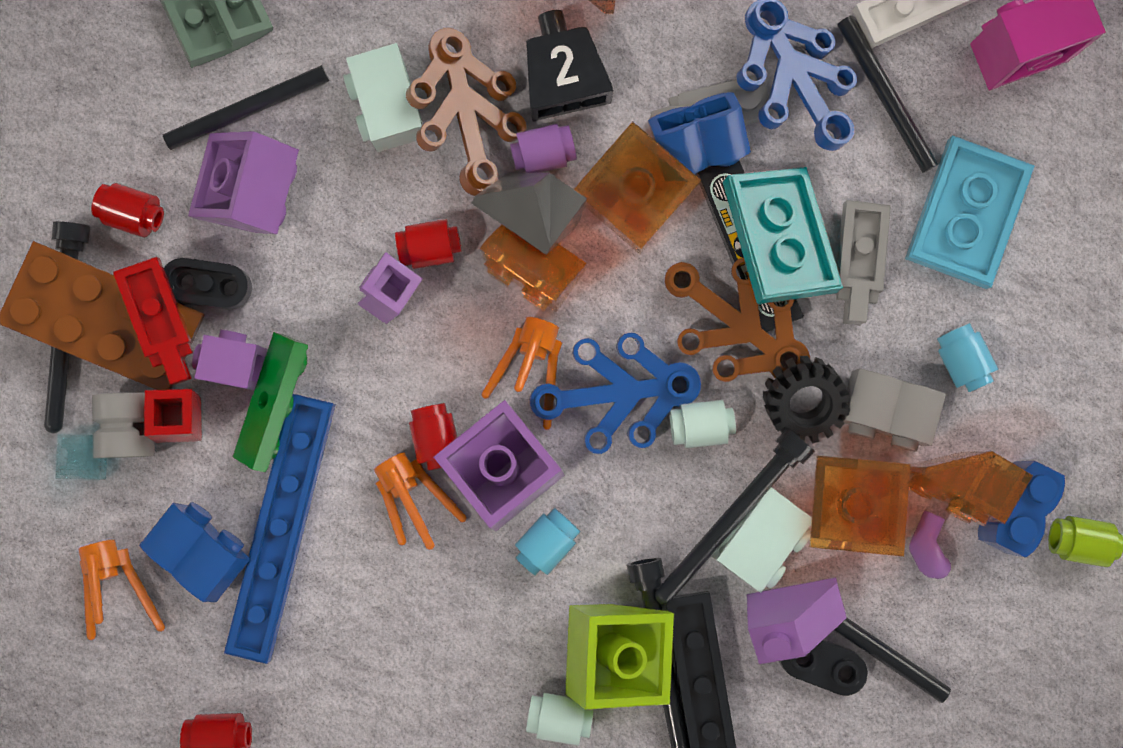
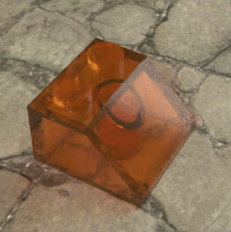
M632 121L574 190L587 198L585 208L638 254H641L670 221L701 180Z
M816 456L809 547L904 557L910 464Z

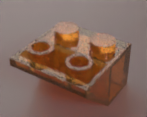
M500 225L480 247L485 261L484 266L488 269L486 272L506 287L511 282L521 287V292L524 294L523 298L542 312L547 307L557 312L587 267L585 261L560 244L555 246L546 255L504 225Z
M993 451L954 453L902 466L898 473L909 480L907 488L927 500H931L933 497L948 504L945 511L955 518L968 524L973 521L982 526H985L987 522L1005 524L1033 477L1030 473Z

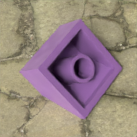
M254 131L210 133L188 216L253 233L277 234L279 226L285 219V202L289 187L297 173L296 160L299 149Z
M505 400L434 456L435 460L480 517L494 531H498L565 476L562 469Z

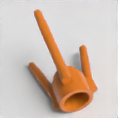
M526 317L523 328H516L513 340L481 394L484 399L490 397L519 348V352L525 356L514 386L515 391L521 392L523 390L534 359L545 360L546 354H548L546 384L556 386L558 355L563 343L556 339L559 327L539 318ZM551 393L545 394L544 410L547 411L554 408L555 396ZM543 419V428L549 430L552 425V419Z
M405 452L387 459L374 468L379 478V481L375 484L383 496L399 545L403 546L406 544L403 526L394 498L400 497L425 547L428 550H432L435 546L409 494L410 491L418 486L415 478H418L460 522L466 521V515L424 471L422 465L417 463V459L410 462Z
M115 540L101 541L78 548L83 574L85 623L88 640L95 639V623L101 624L104 619L100 581L119 576L118 567H122L156 630L162 632L165 629V625L131 564L128 548L117 550Z

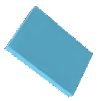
M952 135L947 140L905 259L984 289L991 288L1035 166Z

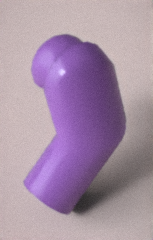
M924 511L910 541L909 550L920 572L928 578L942 579L951 570L949 559L945 558L936 541L945 519Z

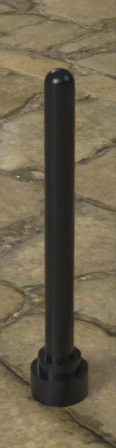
M54 221L51 240L56 241L55 249L78 260L79 252L84 251V244H89L90 226L73 222ZM51 346L44 427L47 432L55 434L63 428L69 353Z
M787 427L775 440L778 445L773 450L776 453L774 457L655 592L656 601L663 605L670 603L789 466L794 469L799 462L804 465L815 450Z
M648 558L628 563L630 583H635L636 591H641L644 608L662 610V605L655 599V592L662 584L661 578L665 577L662 558ZM672 661L670 704L663 705L671 748H689Z

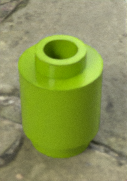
M1067 516L1065 519L1056 518L1053 521L1049 531L1048 546L1050 552L1058 554L1062 560L1110 567L1114 560H1118L1123 553V536L1118 532L1117 526L1114 523Z

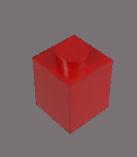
M192 389L145 390L144 436L155 443L202 441L201 397Z

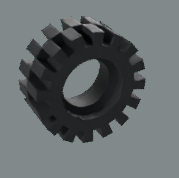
M800 356V364L797 365L793 358L786 360L788 369L785 371L777 366L773 370L776 379L767 378L765 386L768 391H763L762 398L766 404L764 405L765 410L778 432L781 431L782 433L788 427L804 442L805 437L808 436L813 444L820 442L818 434L824 432L827 439L834 434L830 429L833 424L841 429L844 421L840 415H849L850 408L846 402H851L850 394L846 390V385L829 363L826 365L822 359L817 357L812 362L808 356ZM814 386L822 391V400L814 409L805 413H797L790 408L792 396L800 389Z

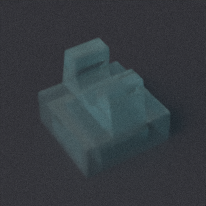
M58 434L55 479H106L107 458H93V435Z

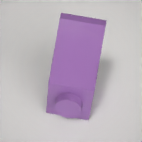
M836 577L766 590L761 593L747 594L748 631L759 664L805 657L847 618Z

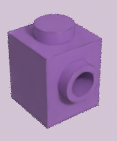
M220 329L219 337L204 335L202 344H198L193 353L192 367L196 370L194 379L255 390L267 348L246 343L247 335Z

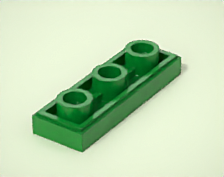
M273 332L232 456L248 468L260 472L268 470L270 461L278 453L280 446L279 434L284 419L292 411L294 402L292 395L298 377L303 374L307 366L306 353L308 345Z

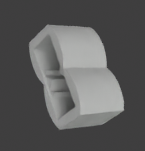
M859 368L852 371L847 387L851 402H846L850 412L848 416L840 415L844 424L849 425L848 433L868 439H874L875 434L879 433L892 438L890 445L917 452L919 445L932 446L946 396L945 393Z

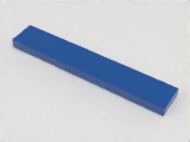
M297 394L292 395L294 400L293 408L289 416L284 419L281 428L279 450L273 459L249 553L250 560L246 565L224 654L268 664L272 659L336 406L334 403Z

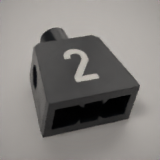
M550 10L540 14L538 21L542 36L530 38L526 41L532 122L611 104L613 98L612 83L587 27L567 30L562 10Z

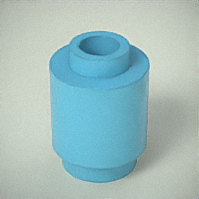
M970 323L937 338L941 346L938 352L956 388L965 385L968 392H971L994 382L990 373L999 369L980 331L975 333Z
M553 508L548 515L543 513L515 544L520 551L516 559L535 576L540 570L549 575L576 544L574 539L581 531L556 508Z

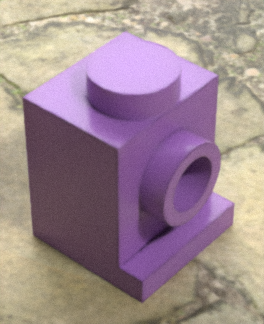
M385 252L377 265L370 270L359 286L360 291L364 295L358 302V305L385 324H388L400 314L423 278Z

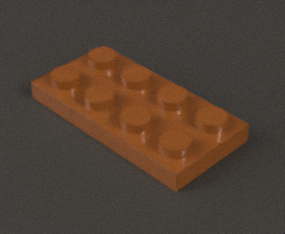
M33 241L0 311V325L153 389H172L174 384H170L163 364L152 367L149 358L144 356L114 275ZM177 302L193 343L205 314Z

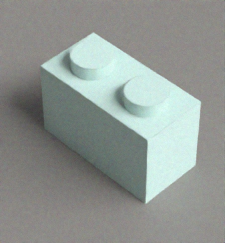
M394 43L346 58L350 73L343 75L351 101L358 99L363 114L356 116V121L363 141L371 140L377 152L416 141V133L423 125L419 109L412 107L406 99V90L411 83L398 44Z
M771 487L711 557L761 593L766 586L771 589L781 579L786 570V567L782 564L793 550L797 553L806 545L812 535L809 527L815 519Z

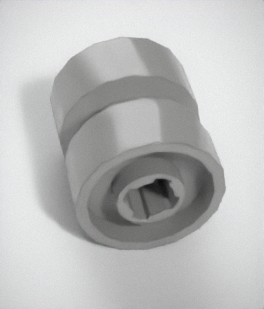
M145 393L92 395V420L100 424V429L93 433V458L155 456L154 441L144 436Z

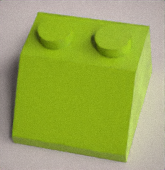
M615 604L569 605L565 695L585 710L670 704L674 613Z

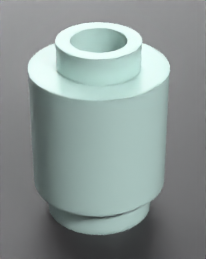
M723 400L680 404V409L670 410L673 445L684 444L685 448L728 444L729 435L736 434L733 408H725Z
M544 693L543 697L532 695L526 732L537 734L536 739L579 746L580 737H590L594 710H585L567 696Z

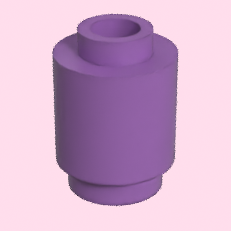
M556 123L516 133L518 142L510 144L516 170L524 168L525 173H543L567 167V162L577 160L569 125L558 128Z

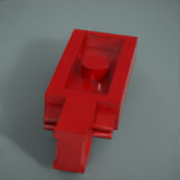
M154 257L113 271L143 354L146 358H149L152 367L163 364L171 385H177L192 379L184 358L193 354L190 345L192 341L160 258Z

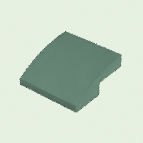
M160 0L191 68L232 53L273 31L272 23L261 0Z

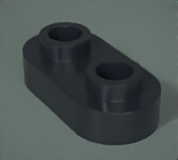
M177 258L167 263L164 267L174 297L180 303L234 310L242 307L249 300L252 293V283L247 273L231 264ZM187 275H192L193 285L189 289L184 290L181 285L182 279ZM230 281H235L237 285L235 293L226 296L224 292L225 285Z
M824 639L810 651V659L805 664H797L796 658L779 661L781 667L790 676L842 696H849L859 692L864 687L868 676L867 666L858 654ZM846 665L851 666V677L844 681L840 680L838 677L840 668Z

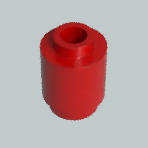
M113 183L111 186L102 184L95 192L92 200L91 212L94 217L99 218L103 225L145 238L152 231L156 232L163 222L164 209L160 206V200L157 196L118 183Z
M447 219L407 225L404 231L395 232L399 261L405 266L412 265L413 269L455 262L454 253L462 252L458 227H449Z
M445 403L411 410L413 421L409 422L417 463H427L428 471L442 468L434 456L458 438L452 413H447Z
M242 713L197 714L194 719H186L183 722L180 733V748H250L252 743V726L250 722H245Z

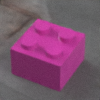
M1014 0L997 9L998 15L981 26L983 31L970 45L987 88L990 91L1069 62L1105 34L1106 31L1093 0H1034L1026 4L1024 0Z

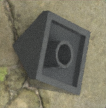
M508 172L477 194L472 204L547 255L576 228L581 219L587 198L550 173Z

